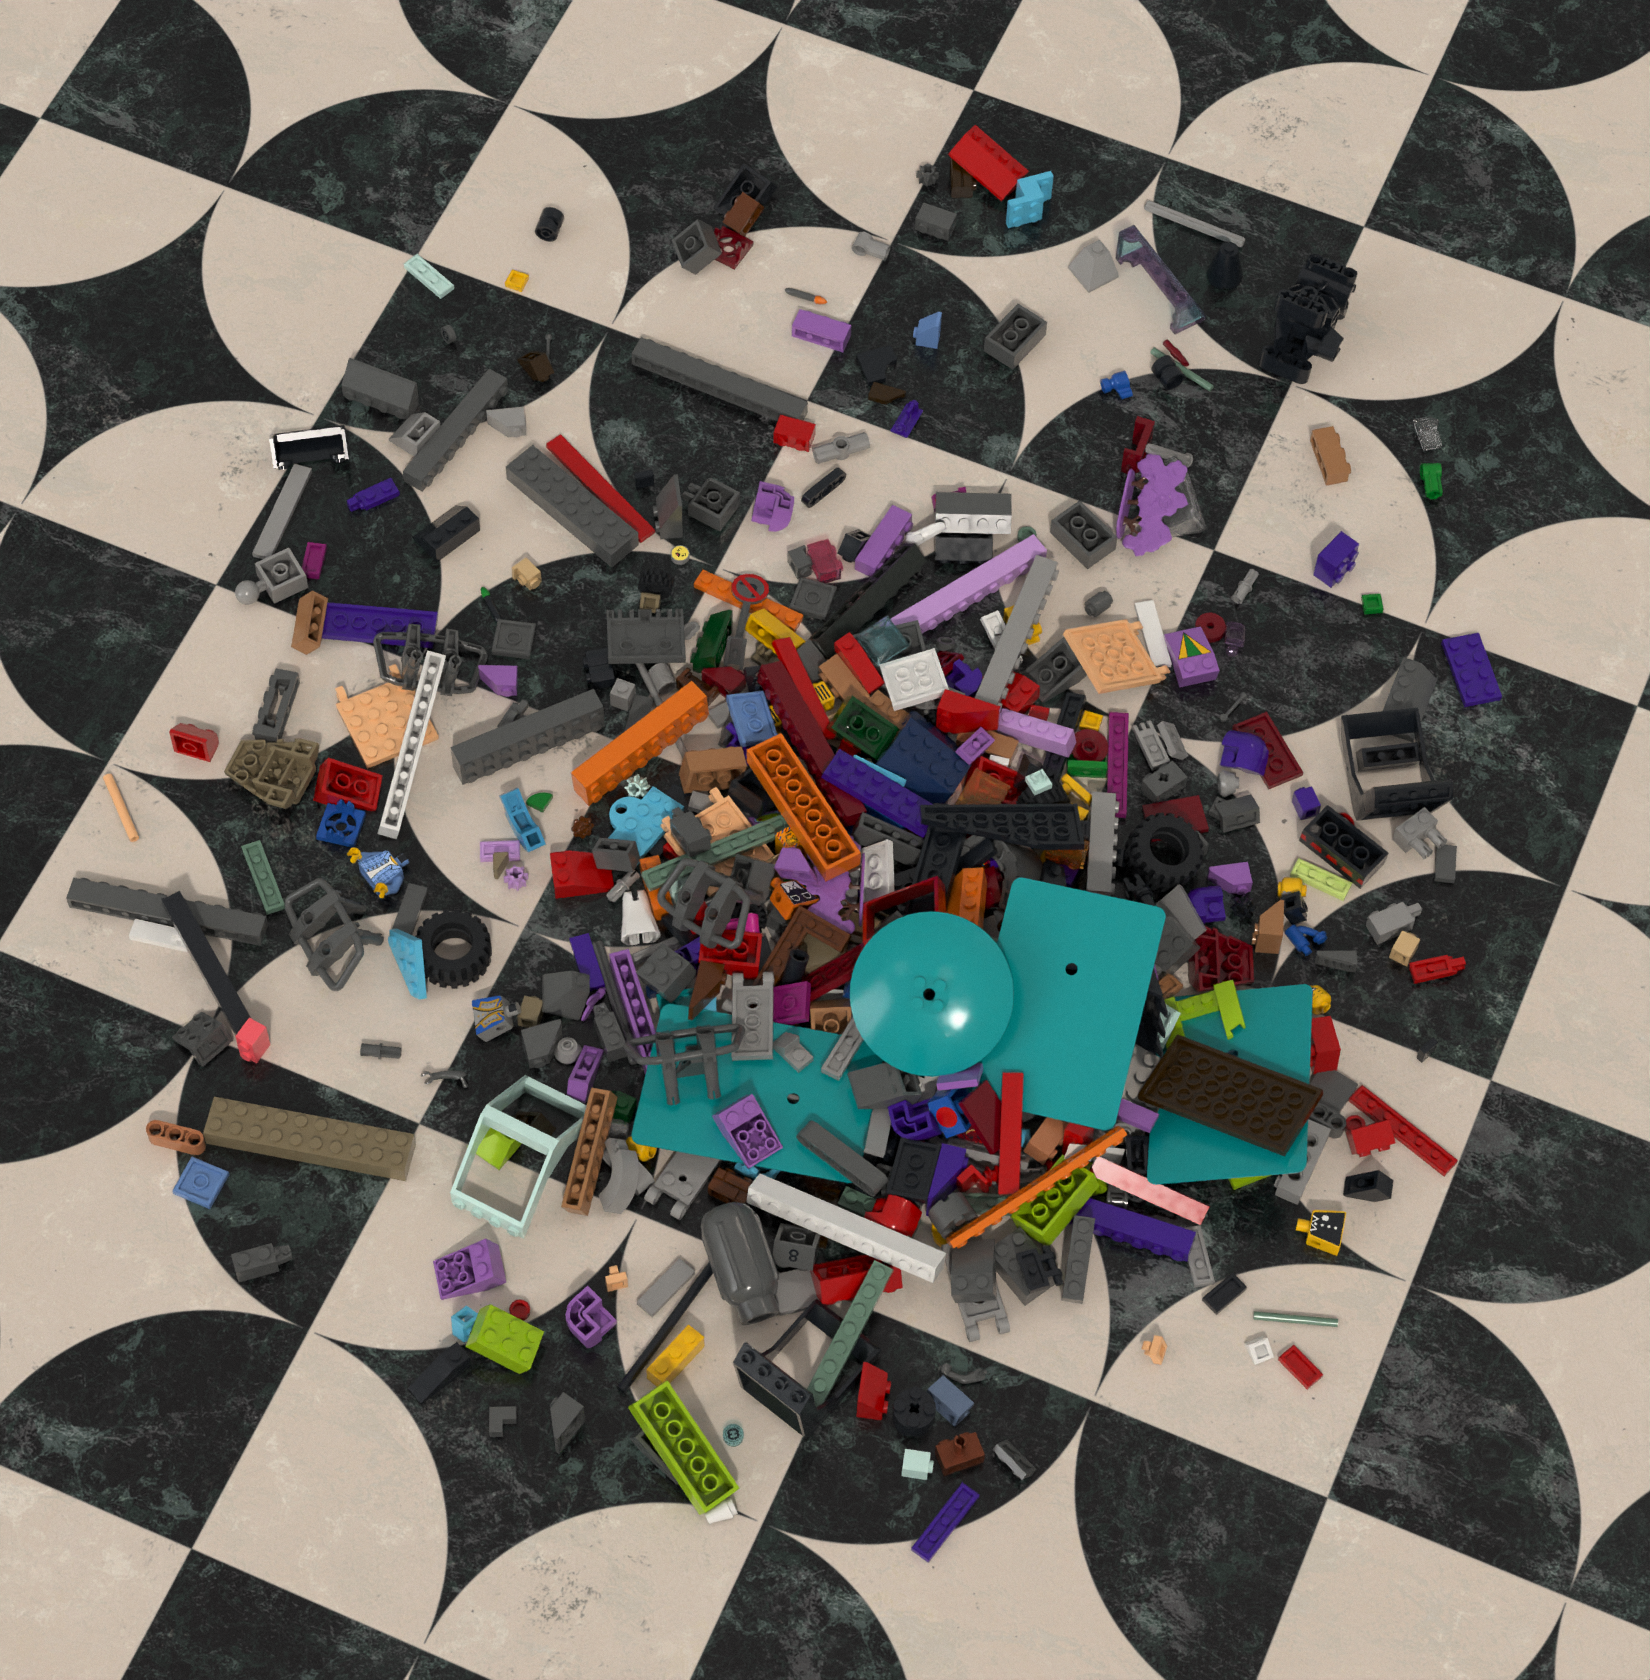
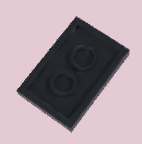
M901 1138L886 1195H896L908 1201L927 1204L941 1145Z

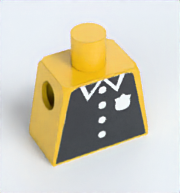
M1313 1210L1310 1221L1298 1218L1296 1230L1307 1233V1245L1337 1256L1341 1245L1346 1212Z

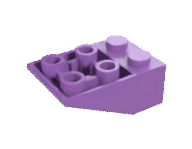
M753 1094L743 1096L712 1115L722 1135L748 1169L783 1148Z
M483 1239L433 1261L441 1300L487 1291L507 1283L499 1245L488 1239Z

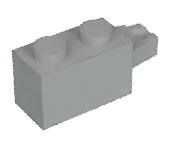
M1404 902L1393 903L1380 912H1372L1368 916L1366 927L1378 945L1399 936L1402 930L1405 932L1412 930L1415 917L1421 914L1422 908L1419 903L1410 906L1405 905Z

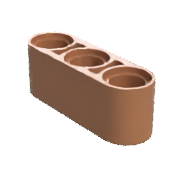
M152 1120L146 1126L148 1139L153 1145L191 1155H200L206 1149L203 1134L198 1130L160 1120ZM154 1131H161L159 1134H152ZM174 1136H180V1138L176 1140L172 1139V1137ZM193 1141H200L196 1145L191 1144Z

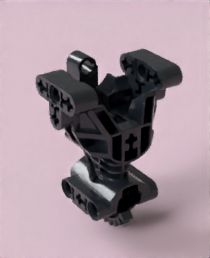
M1310 254L1306 265H1303L1296 284L1288 289L1278 291L1274 310L1277 312L1274 324V346L1267 345L1263 347L1259 366L1295 383L1305 384L1308 382L1312 369V364L1308 361L1309 358L1314 355L1333 362L1341 350L1339 346L1344 340L1334 329L1337 320L1344 319L1347 313L1348 299L1356 289L1357 271L1329 258H1323L1319 254ZM1295 337L1304 340L1302 347L1298 343L1293 342Z

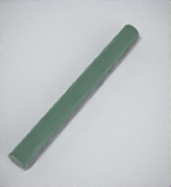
M1155 347L1150 352V354L1158 359L1166 356V354ZM1175 361V366L1179 367L1186 377L1209 392L1213 389L1214 385Z
M1254 1311L1253 1320L1338 1327V1319L1257 1311Z

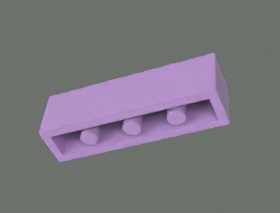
M1004 708L1000 713L997 733L1011 736L1018 740L1019 743L1069 758L1076 744L1074 729Z

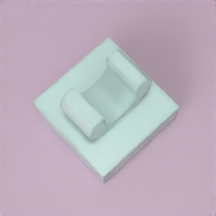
M1043 769L1025 777V781L1034 796L1052 788V783Z

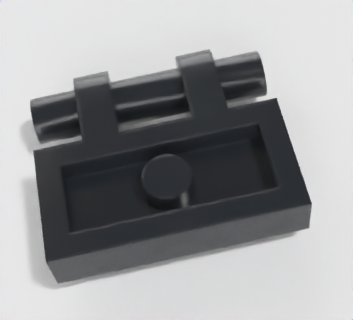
M1049 1245L1042 1247L1043 1254L1041 1255L1038 1254L1036 1248L1016 1253V1259L1029 1294L1050 1288L1048 1280H1054L1056 1286L1063 1284L1061 1269L1057 1267L1055 1262L1056 1256L1051 1251ZM1042 1263H1047L1050 1271L1045 1272Z

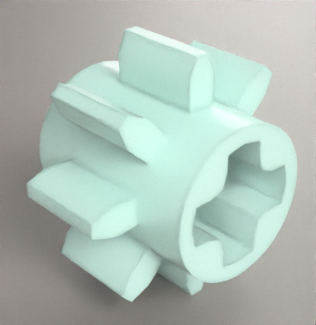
M639 774L635 775L634 778H628L627 782L629 784L624 787L629 793L628 796L638 799L641 796L644 797L648 793L646 789L651 787L646 781L647 778L640 777Z

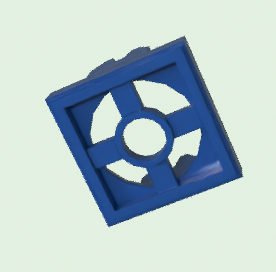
M340 799L336 805L327 803L316 839L347 847H355L366 812L355 809V806L350 801L345 804ZM342 813L340 819L336 821L329 820L334 814ZM348 815L354 818L356 826L349 825L347 822ZM338 823H345L347 827L345 830L339 831L336 829V825ZM326 827L334 828V831H333V829H329V830L327 831V828H326ZM346 832H352L350 835L344 836Z

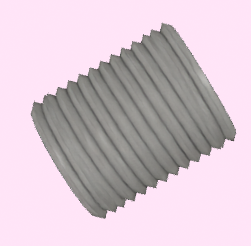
M658 663L650 668L648 674L659 694H667L675 689L677 683L666 663Z

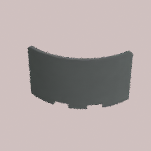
M994 840L998 853L992 858L996 861L1005 877V880L1002 881V895L998 906L1006 910L1013 881L1017 878L1040 881L1043 863L1036 852L1030 847Z

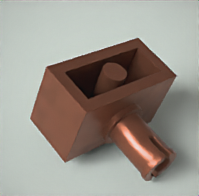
M976 1432L956 1435L954 1440L951 1441L949 1439L942 1440L935 1447V1455L944 1476L984 1462L985 1454Z

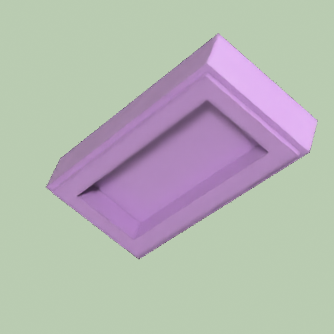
M520 840L480 842V862H493L494 852H508L509 861H520Z

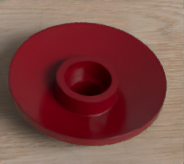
M1084 729L1075 733L1076 744L1071 752L1075 759L1082 761H1103L1108 753V742L1101 733L1092 729Z

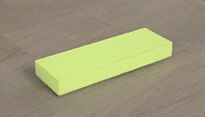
M1298 858L1290 873V877L1301 878L1303 883L1344 901L1352 886V882Z

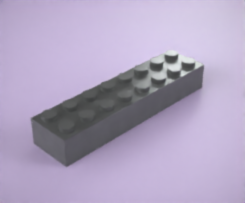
M534 445L530 446L506 466V476L509 482L610 567L616 565L639 545L638 532Z
M592 689L451 747L453 768L462 785L473 783L478 778L492 775L495 771L509 768L517 762L526 761L532 756L543 754L556 746H563L566 742L580 739L590 732H597L605 727L603 705L595 690Z

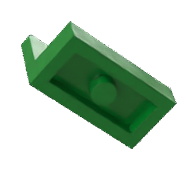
M1070 754L1069 758L1067 757V774L1069 776L1106 778V757L1103 761L1077 760L1072 754Z

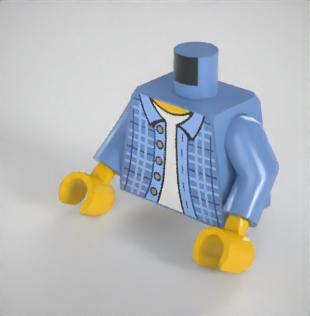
M355 847L349 850L347 855L352 856L350 862L356 863L357 860L360 861L358 862L360 873L380 899L384 898L385 895L398 892L404 879L402 867L409 864L405 854L402 853L393 858L390 852L386 850L383 852H360Z

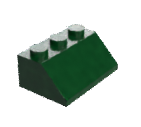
M733 610L711 614L709 620L704 622L703 636H699L696 645L698 649L692 653L690 663L693 664V672L702 674L704 668L719 667L726 649L727 638L731 636L733 631Z

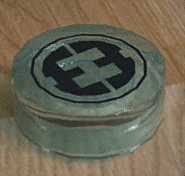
M730 1424L724 1428L723 1440L728 1446L736 1447L742 1443L744 1432L739 1425Z

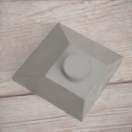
M1100 240L1084 247L1068 266V269L1088 293L1119 277L1110 251Z

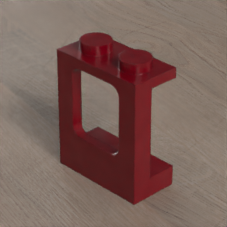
M1137 416L1132 443L1138 446L1136 451L1124 449L1122 473L1128 475L1129 469L1132 468L1135 476L1139 477L1140 471L1137 463L1146 458L1148 454L1145 452V448L1148 443H1152L1155 421Z

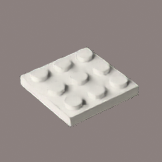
M935 648L879 664L894 711L940 698L945 689L949 690Z

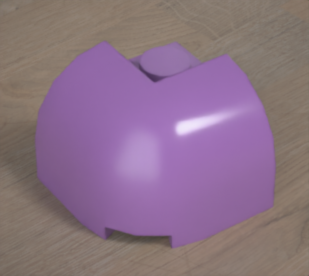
M760 481L751 521L769 525L768 531L776 532L783 530L791 520L794 496L784 491L785 487Z
M589 1286L585 1287L567 1305L565 1314L567 1326L586 1348L597 1345L602 1341V1336L617 1324V1320L602 1306V1299Z

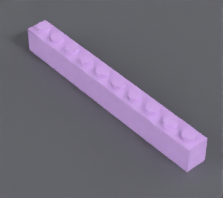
M1033 534L882 623L880 629L918 620L922 634L927 630H932L944 620L951 619L959 611H965L971 604L980 602L986 595L995 593L1003 585L1012 583L1018 576L1027 574L1036 555L1046 558L1047 549Z

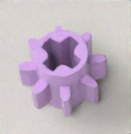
M513 865L510 870L506 869L507 876H504V883H508V889L513 888L519 891L522 886H527L525 880L529 878L528 873H524V867L520 868Z

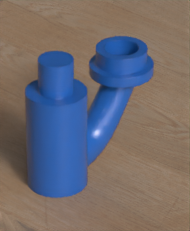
M1292 925L1285 931V935L1298 952L1302 951L1305 956L1311 954L1312 950L1309 948L1310 943L1303 934L1314 937L1313 941L1318 945L1325 942L1328 938L1325 931L1319 932L1306 926Z

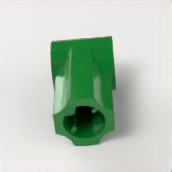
M1421 463L1420 477L1421 480H1424L1426 497L1430 499H1437L1443 494L1441 463Z

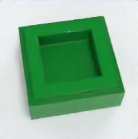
M1381 594L1362 595L1361 601L1364 614L1383 613L1384 608Z

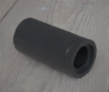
M801 949L790 951L780 986L802 982L809 961V955L806 951Z

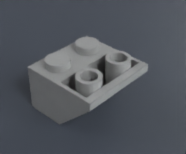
M426 412L411 414L389 438V441L415 457L438 430L440 421Z

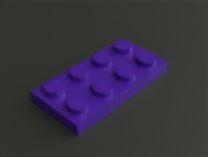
M1473 633L1442 639L1441 644L1464 707L1500 701L1502 694L1480 634Z

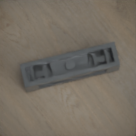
M276 668L274 675L270 676V687L264 693L263 708H259V720L257 724H254L252 730L255 740H266V743L282 739L300 685L298 672ZM279 691L282 699L276 714L277 722L275 725V720L271 719L278 701L277 694Z

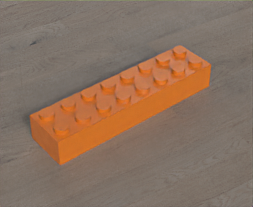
M693 681L689 682L571 772L574 791L588 806L598 802L605 793L614 790L621 781L630 778L634 771L638 768H643L651 758L659 756L663 749L673 745L680 736L689 733L693 726L705 721L709 715L707 696Z
M782 733L747 749V763L825 882L859 866L861 852Z

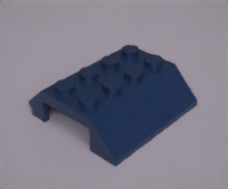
M911 711L902 722L903 727L891 746L881 754L875 765L906 779L905 788L932 804H945L953 795L971 765H968L956 753L960 745L957 746L956 742L946 734H941V730L932 723H927L926 719L918 712Z

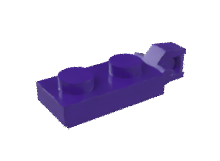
M389 478L353 495L354 497L347 500V506L351 512L359 508L361 510H369L398 497L400 493L393 480Z

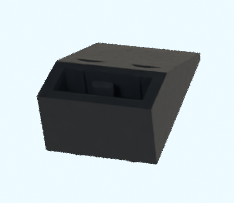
M1126 1136L1124 1143L1125 1167L1147 1177L1149 1136ZM1188 1182L1170 1183V1184H1188Z

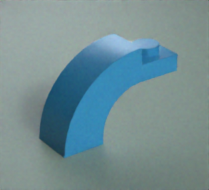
M519 788L499 795L506 811L507 820L515 836L520 840L522 847L527 852L546 845L539 826L534 823L526 808Z

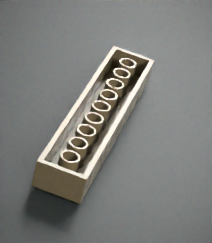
M219 1097L213 1098L203 1132L206 1144L401 1181L407 1180L416 1146L415 1136L411 1133Z

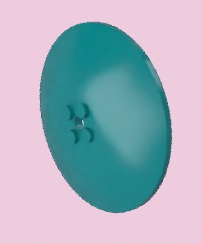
M931 911L919 912L894 920L880 929L868 941L854 966L850 983V1004L857 1029L866 1044L877 1056L901 1071L933 1077L954 1074L978 1063L994 1049L1004 1035L1012 1015L1014 986L1011 970L1002 950L982 928L954 914ZM931 988L934 990L935 997L933 1000H927L924 997L926 989Z

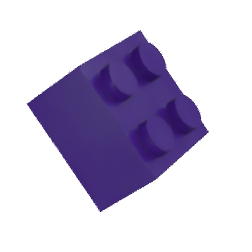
M1341 531L1318 554L1313 575L1330 588L1336 583L1339 584L1343 580L1347 571L1351 572L1356 565L1355 559L1359 554V543Z

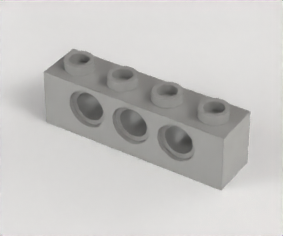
M1308 1119V1142L1312 1143L1313 1146H1307V1165L1299 1173L1278 1175L1274 1187L1277 1188L1276 1196L1298 1205L1329 1138L1330 1128ZM1289 1176H1295L1298 1180H1292Z

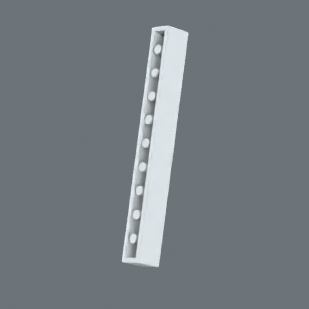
M427 650L380 822L379 835L397 839L446 655Z
M759 1174L748 1188L746 1203L931 1283L936 1280L944 1268L945 1252L763 1174Z

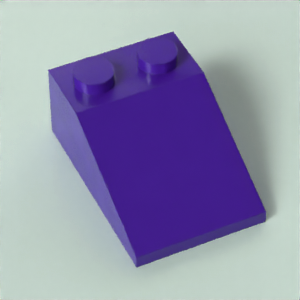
M942 1143L928 1195L926 1216H929L930 1209L942 1199L944 1202L948 1195L957 1189L956 1178L968 1168L969 1157H966L965 1148Z

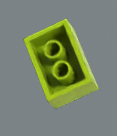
M489 1304L479 1310L465 1347L521 1374L531 1369L544 1331Z

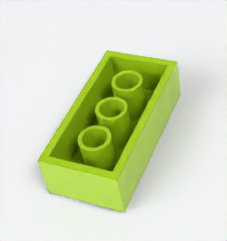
M1063 1154L1052 1166V1168L1066 1160L1064 1159L1065 1156ZM1076 1168L1068 1178L1056 1181L1054 1187L1050 1190L1041 1191L1036 1194L1037 1198L1033 1201L1021 1204L1019 1206L1020 1209L1011 1216L1017 1229L1021 1227L1027 1235L1044 1246H1050L1099 1187L1094 1173L1086 1168Z

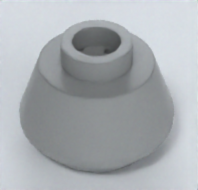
M1222 770L1218 774V790L1220 795L1226 797L1235 793L1236 789H1239V777H1235L1234 773Z
M565 1037L557 1043L554 1055L559 1062L571 1064L578 1060L582 1048L573 1038Z

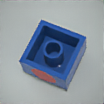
M968 1088L938 1090L927 1103L929 1111L934 1115L939 1129L944 1133L946 1139L966 1132L971 1126L958 1104L970 1093Z

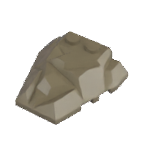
M301 738L295 739V742H284L283 739H277V742L266 743V740H241L224 773L267 804L286 809L291 807L292 804L299 803L315 774L316 766L314 763L318 757L319 744Z

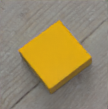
M512 269L505 281V287L522 292L529 280V275Z
M1085 710L1079 729L1099 731L1103 715Z

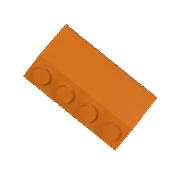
M984 867L964 868L955 876L946 907V913L963 917L982 929L987 892Z

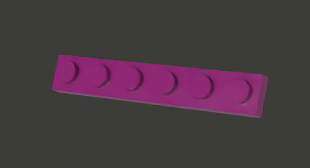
M1109 712L1107 793H1116V801H1119V811L1115 813V817L1126 818L1129 713Z

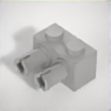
M1425 807L1395 829L1392 839L1405 853L1414 848L1423 859L1429 857L1433 852L1423 842L1424 839L1428 837L1438 849L1447 842V839L1436 830L1438 820Z

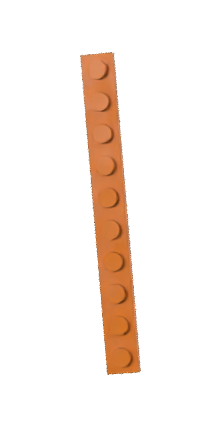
M1116 1126L945 1238L947 1243L952 1248L963 1247L967 1244L969 1238L972 1236L977 1237L984 1233V1228L989 1225L998 1224L1007 1213L1012 1214L1019 1210V1206L1024 1202L1029 1203L1036 1199V1194L1039 1192L1050 1190L1059 1179L1064 1180L1068 1178L1076 1168L1081 1169L1088 1165V1160L1091 1158L1100 1157L1106 1153V1149L1111 1145L1116 1146L1123 1142V1138L1127 1136L1124 1128Z

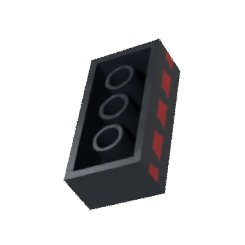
M1328 805L1303 829L1299 839L1302 844L1359 889L1384 865L1389 854Z

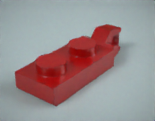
M1443 955L1411 962L1408 967L1413 982L1416 984L1457 974V971L1465 969L1466 962L1464 957L1453 959L1452 956Z

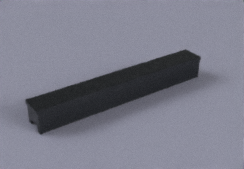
M178 891L166 898H162V905L236 1036L250 1017L181 892Z

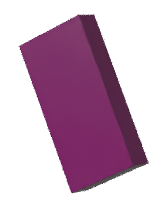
M307 543L302 564L306 578L320 579L327 550L326 544Z

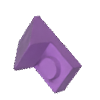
M980 727L956 750V753L968 765H971L992 745L995 739Z

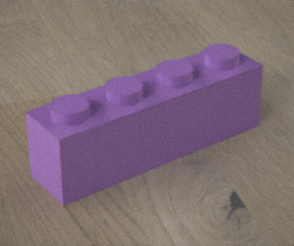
M892 505L856 557L855 570L871 577L895 553V548L902 544L906 532L911 531L913 527L912 514Z

